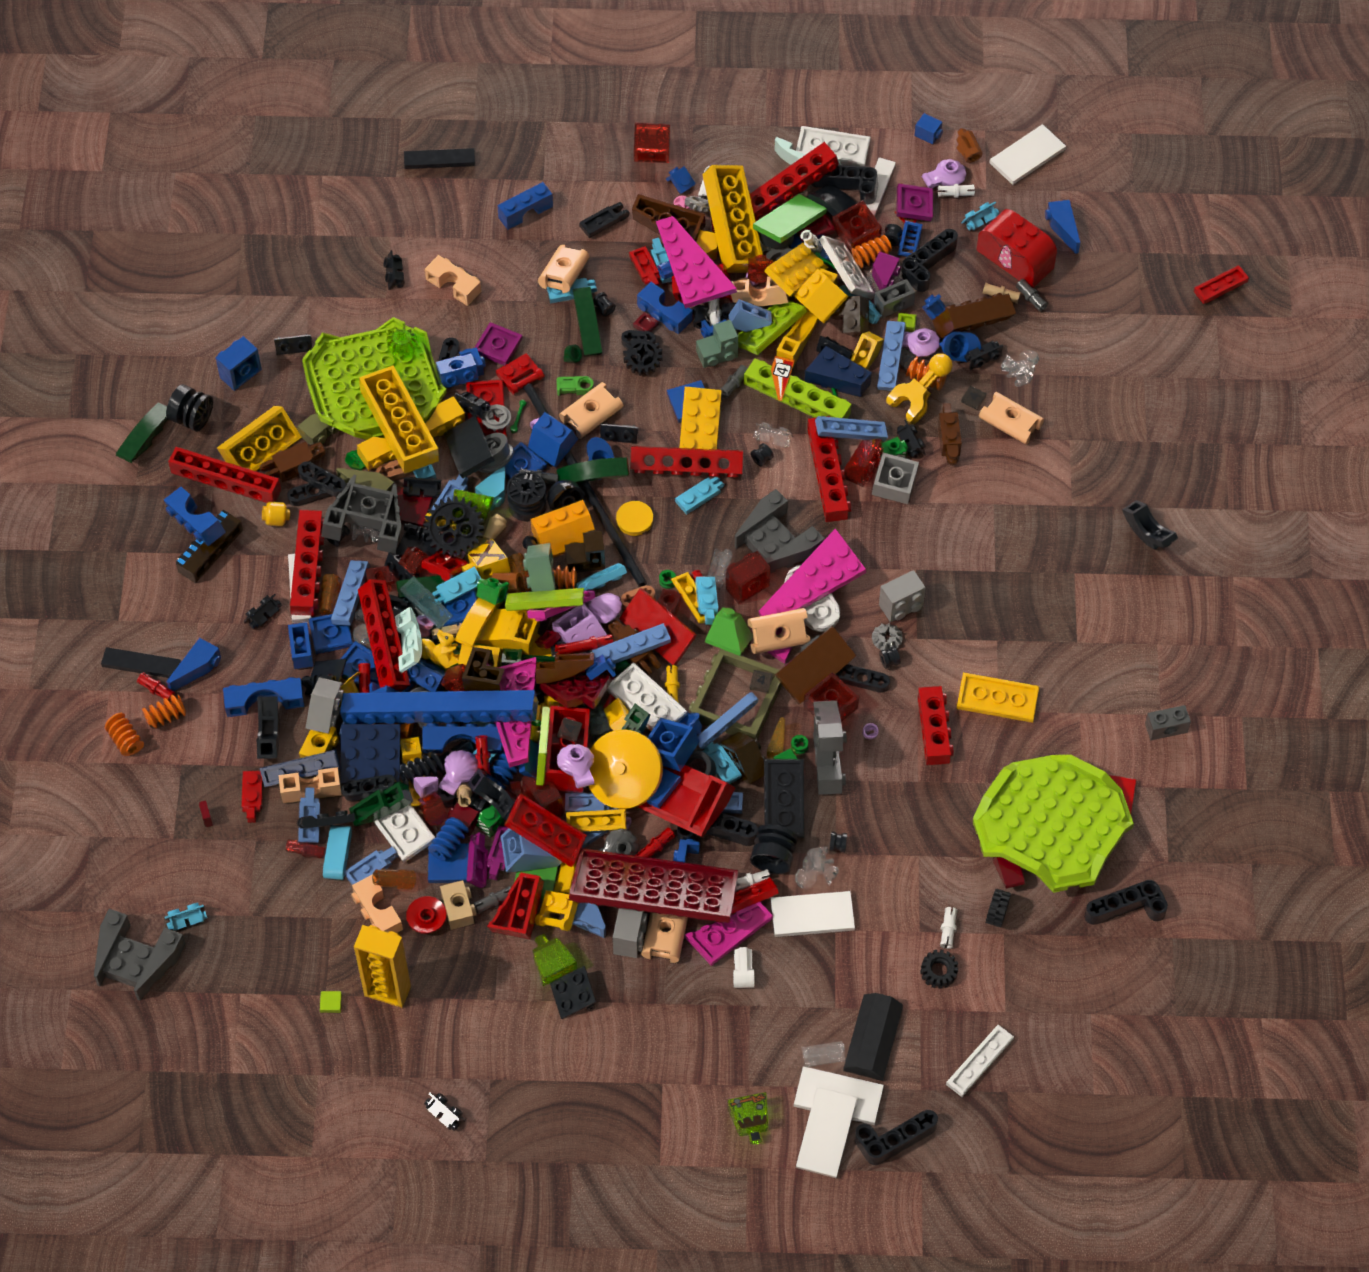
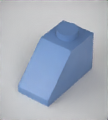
M738 299L729 314V320H731L734 329L744 332L766 327L772 323L771 311Z
M578 903L573 925L604 938L606 936V929L598 906L590 903Z

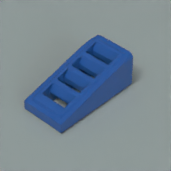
M905 221L897 255L908 257L912 254L902 251L903 248L913 250V252L917 250L923 224ZM907 230L916 231L917 234L909 233ZM905 236L914 237L916 240L907 239ZM904 242L912 243L914 246L904 245Z

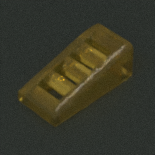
M780 717L768 746L767 759H773L774 756L783 752L785 719L783 717Z

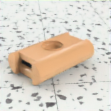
M560 245L538 278L539 285L544 289L550 287L562 290V293L569 292L589 260L588 252L584 249L579 251L566 248L565 245Z
M601 382L559 413V417L564 425L568 422L576 430V436L582 439L622 409L624 405L619 397L614 398L606 390V384Z
M998 392L994 393L993 401L988 408L984 406L979 414L980 419L1026 445L1029 443L1031 433L1035 429L1039 430L1044 422V418Z
M802 608L748 619V626L753 631L754 643L750 644L753 654L808 643L810 636L806 634L804 619L808 618L806 610ZM782 627V632L776 635V630Z
M650 912L641 955L647 959H651V956L669 958L670 963H677L680 958L688 917ZM665 928L670 929V931L663 932L661 930Z

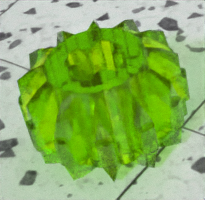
M396 327L395 332L390 331L387 337V348L392 352L393 356L398 354L400 358L402 355L408 358L409 353L414 354L415 349L418 347L416 334L411 329L406 331L405 327L402 330Z

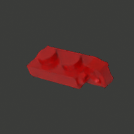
M646 246L630 251L629 256L644 284L653 282L659 287V271Z
M243 771L242 811L247 812L248 823H256V812H261L263 780L260 771Z

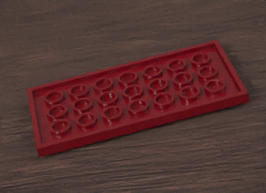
M581 848L568 900L577 903L596 904L598 906H612L619 909L626 908L636 911L675 915L677 917L730 923L739 870Z

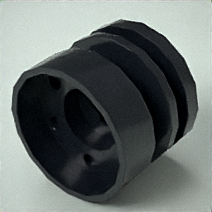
M181 384L174 390L168 401L166 417L170 421L183 424L186 428L198 432L206 425L211 416L214 402L213 397L200 391L196 392L194 388Z
M526 471L514 475L508 481V507L513 517L520 521L528 522L532 518L545 513L547 508L546 486L541 476Z
M766 824L760 826L754 841L756 845L753 846L750 857L751 864L761 871L768 870L772 874H785L789 872L793 861L792 854L796 849L798 841L797 835L792 830L779 825Z

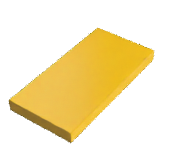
M963 673L956 709L1033 723L1039 686Z

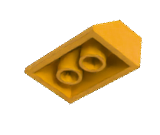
M583 500L531 519V531L537 539L538 545L551 543L553 558L565 554L566 544L573 542L583 543V533L595 530L590 513Z

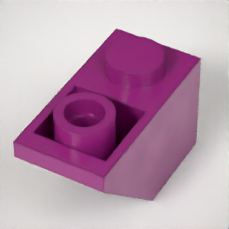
M880 251L873 264L872 277L879 290L894 285L895 280L893 279L895 276L898 277L901 266H899L900 258Z

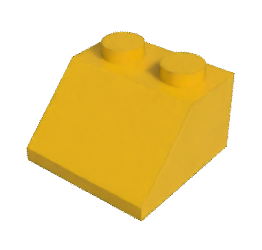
M819 269L793 295L823 323L849 297Z

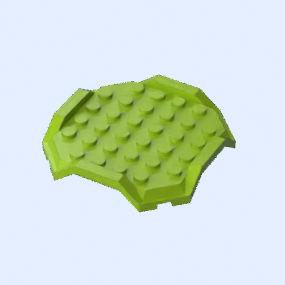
M392 317L376 330L338 337L322 332L315 341V346L302 359L307 386L319 420L351 436L365 440L372 437H385L360 391L359 377L394 365L424 423L446 394V388L441 383L432 357L427 332L417 327L413 329L406 326L404 321Z
M1050 755L1013 762L1003 767L984 794L973 817V825L976 834H978L983 857H1002L1032 872L1053 893L1068 890V887L1079 885L1081 888L1095 885L1106 860L1123 835L1131 830L1134 825L1122 789L1105 771L1073 755Z

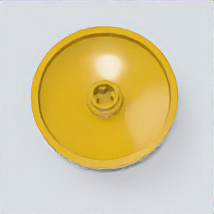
M615 730L603 735L593 744L590 751L594 755V762L590 772L594 779V784L588 787L600 802L613 808L630 809L644 804L655 794L662 779L663 765L657 747L648 737L632 730Z

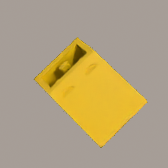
M495 609L482 628L481 635L476 643L498 647L502 650L503 648L522 649V655H529L540 627V621L528 618V610L507 611L506 609Z

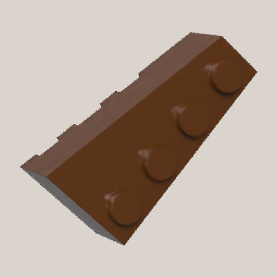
M997 293L988 299L981 297L976 302L971 303V300L961 303L960 306L955 304L945 307L944 312L932 321L938 337L942 340L952 332H964L969 327L972 331L985 324L988 326L1008 320L1016 312L1010 295Z

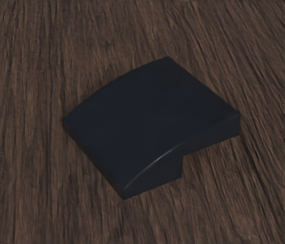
M827 185L808 195L810 200L827 208L834 218L854 209L857 205L850 196L831 185Z

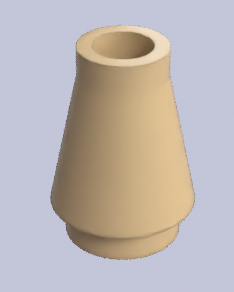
M494 514L493 517L491 516L483 539L486 541L494 540L506 528L507 520L498 514Z

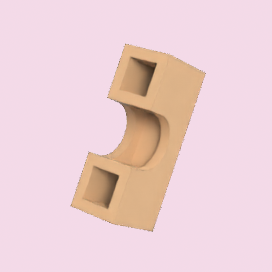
M438 255L425 268L426 280L438 288H441L447 282L456 283L453 286L454 298L467 306L481 293L479 279L466 273L463 268L453 265L447 258H442Z
M767 277V285L763 289L754 288L749 279L732 281V284L737 288V293L731 294L733 303H737L738 299L758 307L788 303L789 295L770 277Z
M338 767L318 770V775L309 779L301 778L299 773L279 775L280 793L283 803L300 801V798H305L306 787L314 788V798L342 795Z
M373 874L352 885L353 893L351 896L356 904L359 903L362 909L360 911L365 920L369 919L371 924L378 927L381 931L398 933L403 930L402 922L392 906L383 910L374 907L378 901L384 899L381 886Z

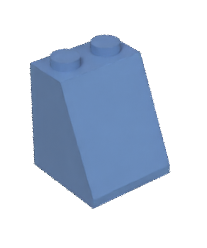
M510 828L501 835L506 872L558 867L562 863V861Z

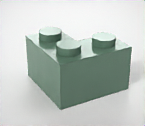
M731 320L713 325V336L696 341V352L703 368L712 367L718 363L731 361L738 357V335Z
M551 543L528 546L527 553H524L525 559H523L525 571L528 570L529 577H527L528 589L531 588L532 592L555 590L556 582L553 571L554 560Z

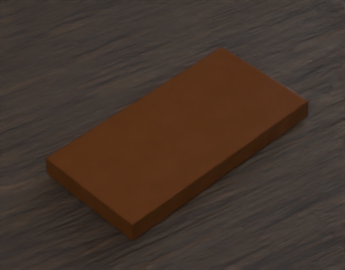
M831 626L774 675L799 705L854 659L856 655L836 629Z

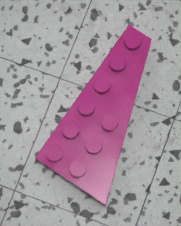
M673 216L656 221L685 309L737 293V288Z
M834 529L759 610V615L765 616L806 608L864 575L866 569L838 531Z
M536 657L499 667L505 668L507 677L505 691L535 690ZM495 721L509 768L528 763L532 721Z

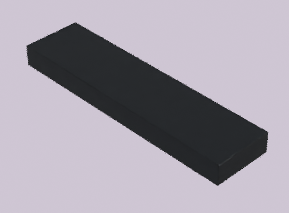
M474 148L404 151L405 169L475 166Z
M106 647L101 666L135 673L144 672L147 675L169 678L181 663V660Z

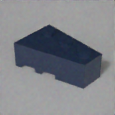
M825 346L805 370V382L819 384L822 388L826 389L831 387L838 389V392L861 397L871 385L872 372Z

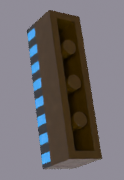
M222 510L215 517L219 520L226 533L209 546L203 541L199 542L197 539L192 541L187 551L177 558L176 566L178 573L194 583L199 581L243 531L241 520L225 510Z

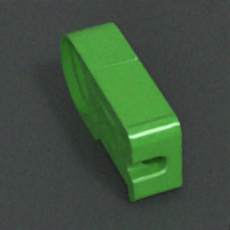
M588 376L557 378L558 396L562 393L585 395L594 388L593 380ZM582 383H589L590 387L584 389L580 385Z

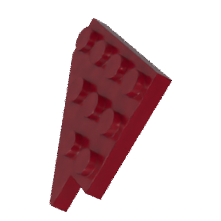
M584 670L563 680L540 683L538 686L541 691L566 708H576L577 705L585 703L594 709L614 677H612L608 670H605L593 680H590Z

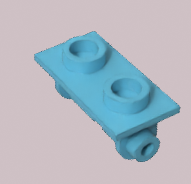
M996 201L991 204L989 202L983 204L977 212L974 210L970 211L965 215L966 218L961 223L967 222V229L974 231L984 225L981 218L986 223L993 220L999 215L998 209L993 207Z
M194 903L187 906L188 910L180 912L179 909L167 912L168 916L164 918L165 920H170V922L166 923L168 929L175 931L187 927L184 919H189L190 925L204 922V919H207L205 911L201 912L200 909L204 908V905L199 906V903Z

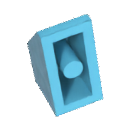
M503 466L475 487L476 496L483 498L488 496V500L492 501L489 504L491 511L495 507L501 506L505 500V467Z

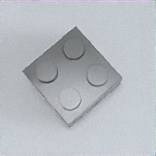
M883 453L874 481L872 495L908 504L919 462Z
M910 571L882 585L880 588L879 606L890 622L901 620L905 615L917 612L923 607L925 586L915 571Z
M318 678L311 694L306 729L329 733L331 727H335L336 720L340 715L341 707H339V703L342 701L344 690H341L342 682Z
M626 908L618 910L613 933V954L637 958L638 952H642L644 944L643 935L647 930L648 913Z

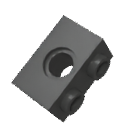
M905 279L875 292V308L882 315V318L914 305L915 291L908 280Z
M1183 705L1148 713L1145 726L1151 741L1188 733L1191 721L1186 706Z

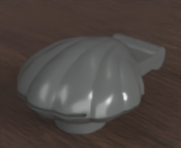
M624 829L613 830L606 837L604 847L598 851L635 856L639 850L638 840L631 831Z

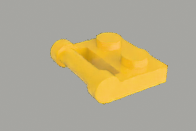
M546 890L541 910L535 918V923L538 926L548 925L558 927L563 931H569L573 924L578 903L569 901V894ZM550 912L565 915L562 920L549 918Z

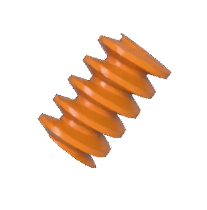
M885 235L875 238L874 241L869 240L868 243H862L861 246L857 245L855 249H851L852 256L860 268L864 267L863 262L869 266L870 259L874 263L879 251L886 254L892 251L891 243Z
M916 356L907 369L906 377L910 375L912 380L917 377L919 382L930 370L929 363L926 366L925 359L918 363V356ZM947 375L937 377L930 387L934 388L937 385V390L940 391Z
M560 565L557 566L556 570L553 568L558 589H562L564 584L566 589H570L571 586H573V589L576 588L577 572L575 567L572 568L571 572H569L568 566H565L563 571H561Z
M171 695V702L166 698L163 699V705L159 701L156 702V708L153 705H149V712L142 708L149 727L152 725L155 729H158V722L164 726V719L171 723L172 716L178 720L179 713L184 717L186 716V710L179 695L178 699Z
M116 713L107 720L104 728L123 756H131L142 750L144 742L140 741V736L136 735V730L133 729L132 724H129V720L125 718L124 713Z

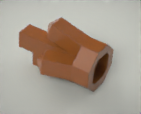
M960 128L957 131L959 136L956 139L958 142L956 149L963 155L967 163L978 161L983 153L973 132Z
M520 572L493 573L491 578L499 580L502 584L505 582L509 583L507 593L523 590V576Z

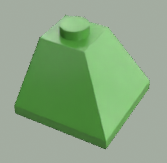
M722 607L713 621L705 643L741 656L753 640V634L740 613L735 612L731 608Z

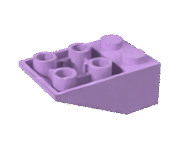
M584 603L552 623L553 631L558 632L561 636L559 640L565 643L586 640L591 636L596 638L607 635L595 615Z

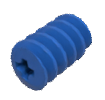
M504 749L499 754L498 760H495L494 766L490 768L491 775L499 782L507 785L510 784L507 779L512 780L514 778L512 773L518 772L515 766L509 768Z
M450 817L445 821V825L441 827V831L436 834L432 844L428 846L429 852L441 861L446 860L445 856L451 858L453 855L449 850L454 852L457 850L453 844H461L458 838H465L462 832L468 833V827L462 821Z

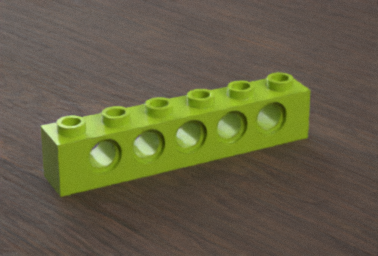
M754 358L744 373V385L778 400L771 373L772 366L765 361ZM792 375L789 377L782 401H780L814 418L830 416L848 419L851 414L852 404L846 399L838 398L829 391L819 389L814 384L802 381L797 376Z

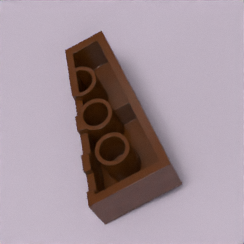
M640 194L637 195L632 207L633 220L659 235L656 221L671 216L680 223L695 242L697 241L699 231L704 230L706 225L705 214Z

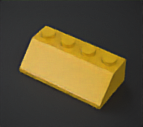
M273 406L218 446L217 449L225 462L257 471L262 463L272 459V455L279 451H284L302 437L284 408Z

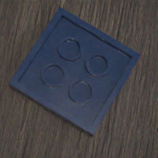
M341 724L340 783L345 784L348 781L388 774L392 775L397 782H400L401 725Z

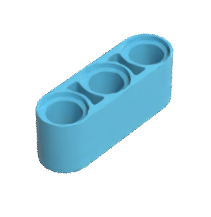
M330 826L323 866V878L344 880V871H346L352 835L351 826Z

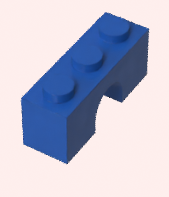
M542 182L497 205L498 218L509 230L522 223L524 214L530 209H534L537 214H540L552 208V193Z
M650 282L637 294V306L640 310L646 311L653 318L663 323L670 331L679 334L692 322V310L690 308L685 309L684 304L680 301L670 307L663 306L665 291L653 282Z

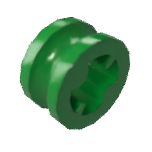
M664 570L659 575V584L662 588L671 589L675 585L672 581H664V578L670 577L672 579L676 575L672 570Z
M803 735L794 736L791 740V750L797 755L806 753L808 750V739ZM796 743H803V746L796 747Z

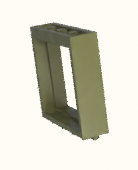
M720 648L718 655L714 654L712 658V667L710 670L707 669L704 676L705 682L703 686H699L696 693L698 697L696 701L691 702L689 711L691 713H699L698 719L700 723L708 727L721 717L700 708L722 662L760 676L764 675L765 678L773 681L752 726L748 727L735 722L724 732L730 735L741 732L757 740L782 687V683L774 675L779 669Z

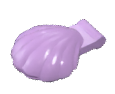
M947 159L938 163L934 171L924 173L921 177L928 188H933L938 185H960L964 182L967 173L965 167L959 161Z
M927 328L918 329L912 333L905 332L903 347L908 348L915 356L928 357L939 348L940 338L935 331Z
M612 593L602 594L584 603L600 624H606L614 620L620 614L622 606L620 598Z
M570 744L562 748L557 755L558 767L563 772L573 776L577 789L594 784V779L590 772L594 762V755L589 748L580 744Z
M464 750L451 752L445 758L444 767L446 775L438 787L454 795L461 783L469 782L478 770V761L474 755Z

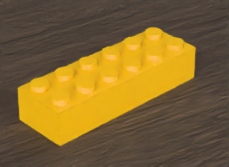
M711 165L702 175L721 262L728 273L756 272L765 262L758 231L753 229L755 217L744 168L740 165Z
M394 365L359 377L360 391L404 474L438 462V447Z
M362 925L354 945L364 996L403 1008L411 988L402 937L396 932L381 931L373 925L369 927Z

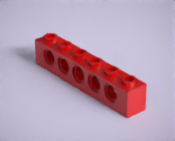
M825 141L749 194L755 222L792 199L798 193L805 191L809 185L819 181L822 176L829 171H833L839 165L837 155Z
M810 418L807 421V431L825 522L848 520V512H851V503L846 499V496H848L847 485H843L845 474L843 469L840 470L842 460L841 454H837V449H839L838 439L818 436L815 423L816 418Z
M631 446L630 469H634V473H645V470H653V474H664V471H672L671 474L683 475V472H690V475L701 476V472L709 473V476H720V473H727V477H738L739 474H742L743 450ZM647 455L654 457L655 463L653 465L645 463L644 458ZM665 456L673 458L674 462L671 466H666L663 463ZM690 457L692 465L689 467L683 466L682 458ZM704 457L709 458L711 461V465L707 468L702 467L700 464V460ZM720 459H728L729 466L721 468L719 466Z
M175 447L168 461L172 474L261 502H276L281 492L279 478L179 447Z
M299 510L290 600L291 616L308 615L314 617V609L318 610L319 600L316 598V593H320V582H317V577H321L322 568L319 566V561L323 560V550H320V545H324V537H322L324 518H322V511Z
M369 579L358 589V594L380 688L387 685L402 692L410 683L407 670L403 673L399 671L398 657L403 653L386 580Z

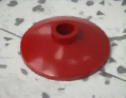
M431 896L415 899L409 905L406 912L409 926L414 931L422 934H429L439 930L444 925L447 916L444 904L439 899ZM425 916H430V917H431V918L428 919V920H424V919H423Z

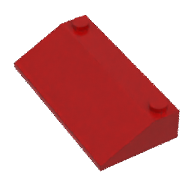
M684 765L681 771L663 766L664 769L679 775L681 782L659 809L646 802L638 806V808L703 837L726 808L735 787L687 765Z

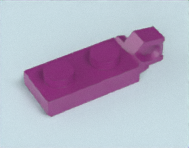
M498 826L487 858V867L490 868L489 879L496 881L500 870L505 871L501 835L508 828Z
M480 832L471 835L466 882L478 888H483L486 886L488 850L484 847L485 835Z

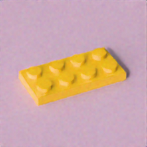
M801 243L769 265L764 272L791 296L799 290L817 269L827 270L828 266L811 249L807 248L804 243Z
M685 387L679 448L717 449L721 390Z

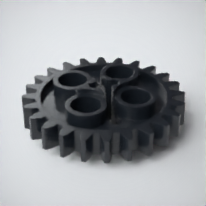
M455 496L454 501L447 497L446 503L440 499L441 505L438 506L434 503L435 510H428L431 516H425V519L429 521V523L423 524L425 528H428L423 531L425 535H429L426 538L427 542H431V548L436 547L437 553L443 550V556H446L448 552H450L451 558L454 557L455 553L461 557L462 551L468 554L469 548L475 549L474 543L480 545L478 538L484 537L480 533V531L485 530V527L481 526V524L485 523L484 519L480 518L482 513L477 512V505L472 507V501L466 504L464 497L460 502L457 496ZM458 511H462V512H463L462 517H460V518H455V517H454V515H455L456 512H458ZM446 520L444 526H437L438 521ZM455 524L457 529L453 530L452 525ZM464 528H471L469 534H462ZM448 536H454V540L451 543L445 542Z

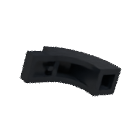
M1136 500L1122 509L1132 530L1150 548L1154 550L1158 547L1165 548L1178 539L1176 532L1162 527L1154 519L1147 504Z
M278 695L258 696L257 759L277 758L280 736Z
M478 768L468 782V785L473 792L492 804L501 817L507 821L517 797L493 776Z

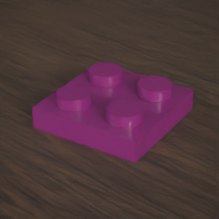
M898 183L896 216L931 221L933 218V188Z
M490 322L474 348L477 347L480 356L501 365H506L523 337L519 333Z

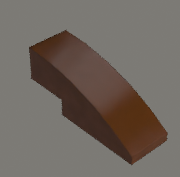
M594 653L555 654V662H536V684L563 680L584 671L594 664Z

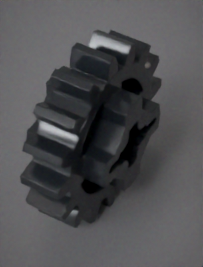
M638 336L636 342L632 339L630 340L631 346L625 345L626 350L623 351V356H625L623 360L624 363H627V369L632 368L633 374L638 371L639 376L642 375V372L649 375L650 370L655 372V366L660 368L659 361H663L661 356L662 349H659V343L654 344L653 338L648 341L647 336L643 340Z

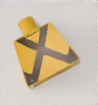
M493 539L470 551L467 554L469 564L462 566L463 572L475 566L480 577L483 579L491 578L493 573L511 572L508 558Z

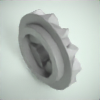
M697 196L685 198V205L689 208L710 212L708 200Z
M491 405L490 410L483 414L484 420H482V423L487 429H493L494 432L497 429L503 430L504 427L509 426L511 413L503 405ZM493 414L499 418V422L495 419L493 420Z
M890 622L884 625L881 623L880 626L875 627L872 633L873 644L880 650L887 651L893 646L897 649L902 643V631L897 626L891 625ZM889 632L891 637L885 642V635Z

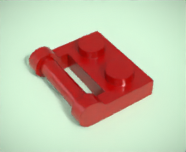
M527 353L496 370V375L500 380H503V384L512 395L518 393V390L527 384L545 377L543 371L537 367ZM530 373H533V374L529 375L528 377H526V378L522 379L521 381H519V382H517V383L514 384V382L518 381L519 379L525 377L526 375H528V374H530Z
M443 551L422 560L421 567L428 570L429 573L440 575L443 581H447L456 574L463 573L462 566L469 563L456 556L451 558L449 553L443 556Z

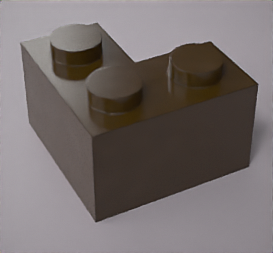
M849 296L830 318L843 320V333L852 337L861 336L862 333L869 332V299L862 296Z
M591 530L583 533V543L573 542L565 545L566 564L569 572H571L573 567H575L577 573L605 569L602 531Z
M472 648L462 676L465 691H505L507 685L505 668L493 667L492 650Z
M738 732L720 742L740 771L742 781L751 784L764 777V759L766 758L761 755V746L756 739Z

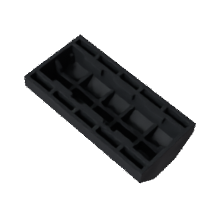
M879 993L863 995L843 1071L880 1081L884 1080L903 1009L902 1003L891 996Z

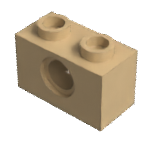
M463 880L440 886L450 929L474 924L473 916L477 915L474 904L470 905L469 899L472 898L469 886L465 887ZM458 902L463 903L462 906H455V904Z

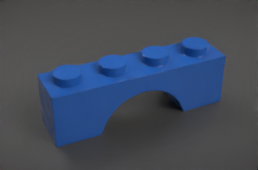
M179 487L164 499L167 505L165 509L171 517L174 516L180 525L184 524L186 530L190 534L193 533L199 542L203 541L209 546L226 533L219 520L210 512L193 515L197 505L184 488Z
M290 677L286 680H269L263 683L252 682L248 685H231L223 688L227 717L247 715L251 705L257 701V697L264 695H278V702L283 705L285 710L305 707L301 678Z
M430 723L423 726L422 754H428L431 751L435 754H442L446 745L455 739H468L476 744L475 737L479 735L488 736V752L490 754H501V739L496 724H486L485 727H478L477 724L458 726V724L451 723L446 724V726H438V724Z

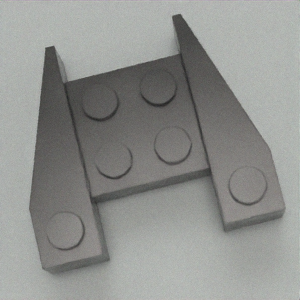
M353 475L344 490L338 494L334 503L328 507L323 522L322 537L340 541L345 522L380 530L377 550L396 554L401 533L396 484H393L391 492L356 484L357 475Z
M777 489L759 501L735 534V548L737 549L745 544L762 561V576L773 573L776 569L785 566L787 568L794 566V563L800 561L805 562L825 540L813 526L796 538L778 520L788 512V500Z
M837 701L813 702V741L816 756L815 765H817L818 794H841L842 785H846L845 773H841L839 751H843V743H847L846 731H842Z
M108 909L100 925L94 978L98 986H101L104 978L107 977L135 987L136 998L141 1000L150 991V987L165 975L164 973L168 968L178 961L186 945L183 934L164 928L155 947H151L126 938L125 936L131 926L128 915Z

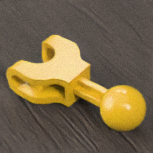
M942 353L934 355L929 362L930 370L919 382L913 379L910 383L896 385L887 396L886 403L891 407H897L903 401H911V407L906 413V419L910 424L917 423L927 412V398L931 395L927 389L937 377H944L951 372L953 367L951 358Z

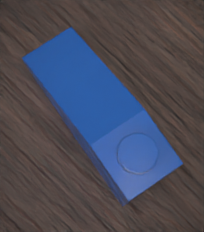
M1070 200L1048 202V209L1045 210L1046 221L1049 220L1053 231L1075 254L1079 253L1080 239Z
M199 638L166 681L168 688L175 691L209 673L221 660L219 648Z

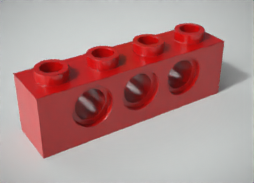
M942 686L919 687L917 698L926 765L949 764L950 757L954 756L953 745H949L951 728L947 727L949 712L944 707V705H947L946 693L942 692ZM932 724H938L939 727H934ZM940 741L942 744H936L934 742Z

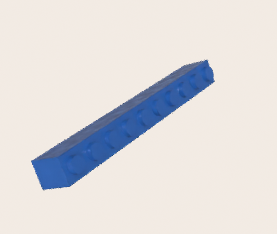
M535 690L343 693L340 714L343 722L348 724L536 721L538 699Z

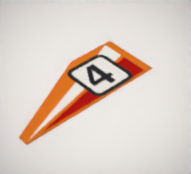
M775 356L771 373L777 398L782 401L795 360Z

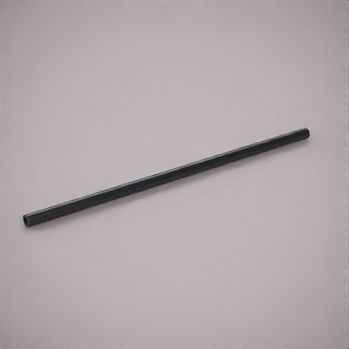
M527 384L524 390L539 416L541 417L544 412L549 414L533 385ZM569 450L564 459L568 465L576 464L577 461ZM588 481L579 483L639 587L645 586L647 581Z

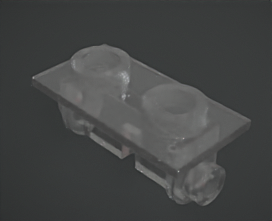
M765 422L761 424L756 423L759 429L758 431L755 430L753 435L756 440L769 443L770 438L774 437L772 444L783 448L790 446L791 440L788 438H793V435L789 429L783 427L775 429L772 428L771 424Z
M717 548L715 549L707 577H715L718 590L726 582L727 566H729L730 560L733 557L732 551L725 549L724 552L719 551Z
M842 1041L801 1048L805 1067L846 1061L845 1047Z

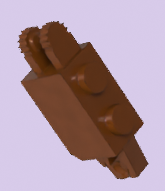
M943 403V413H939L938 419L941 456H946L948 465L953 466L958 462L962 444L958 412L952 413L951 403Z
M306 442L295 444L289 449L272 455V459L262 463L259 468L263 472L268 471L265 473L266 475L276 478L280 477L283 483L299 476L298 466L302 462L315 464V460L326 454L321 442L307 445Z
M617 620L607 626L614 642L639 633L635 628L632 629L629 625L624 626ZM653 650L626 659L630 664L635 663L648 676L652 674V671L647 663L650 662L657 669L661 667V663L653 655Z

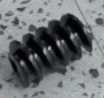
M431 751L428 753V756L424 754L421 756V759L417 757L414 759V762L410 760L407 762V765L401 764L400 776L402 782L409 787L410 781L414 785L415 777H423L424 775L425 777H430L431 772L436 777L438 775L437 770L439 769L443 774L444 769L439 757Z

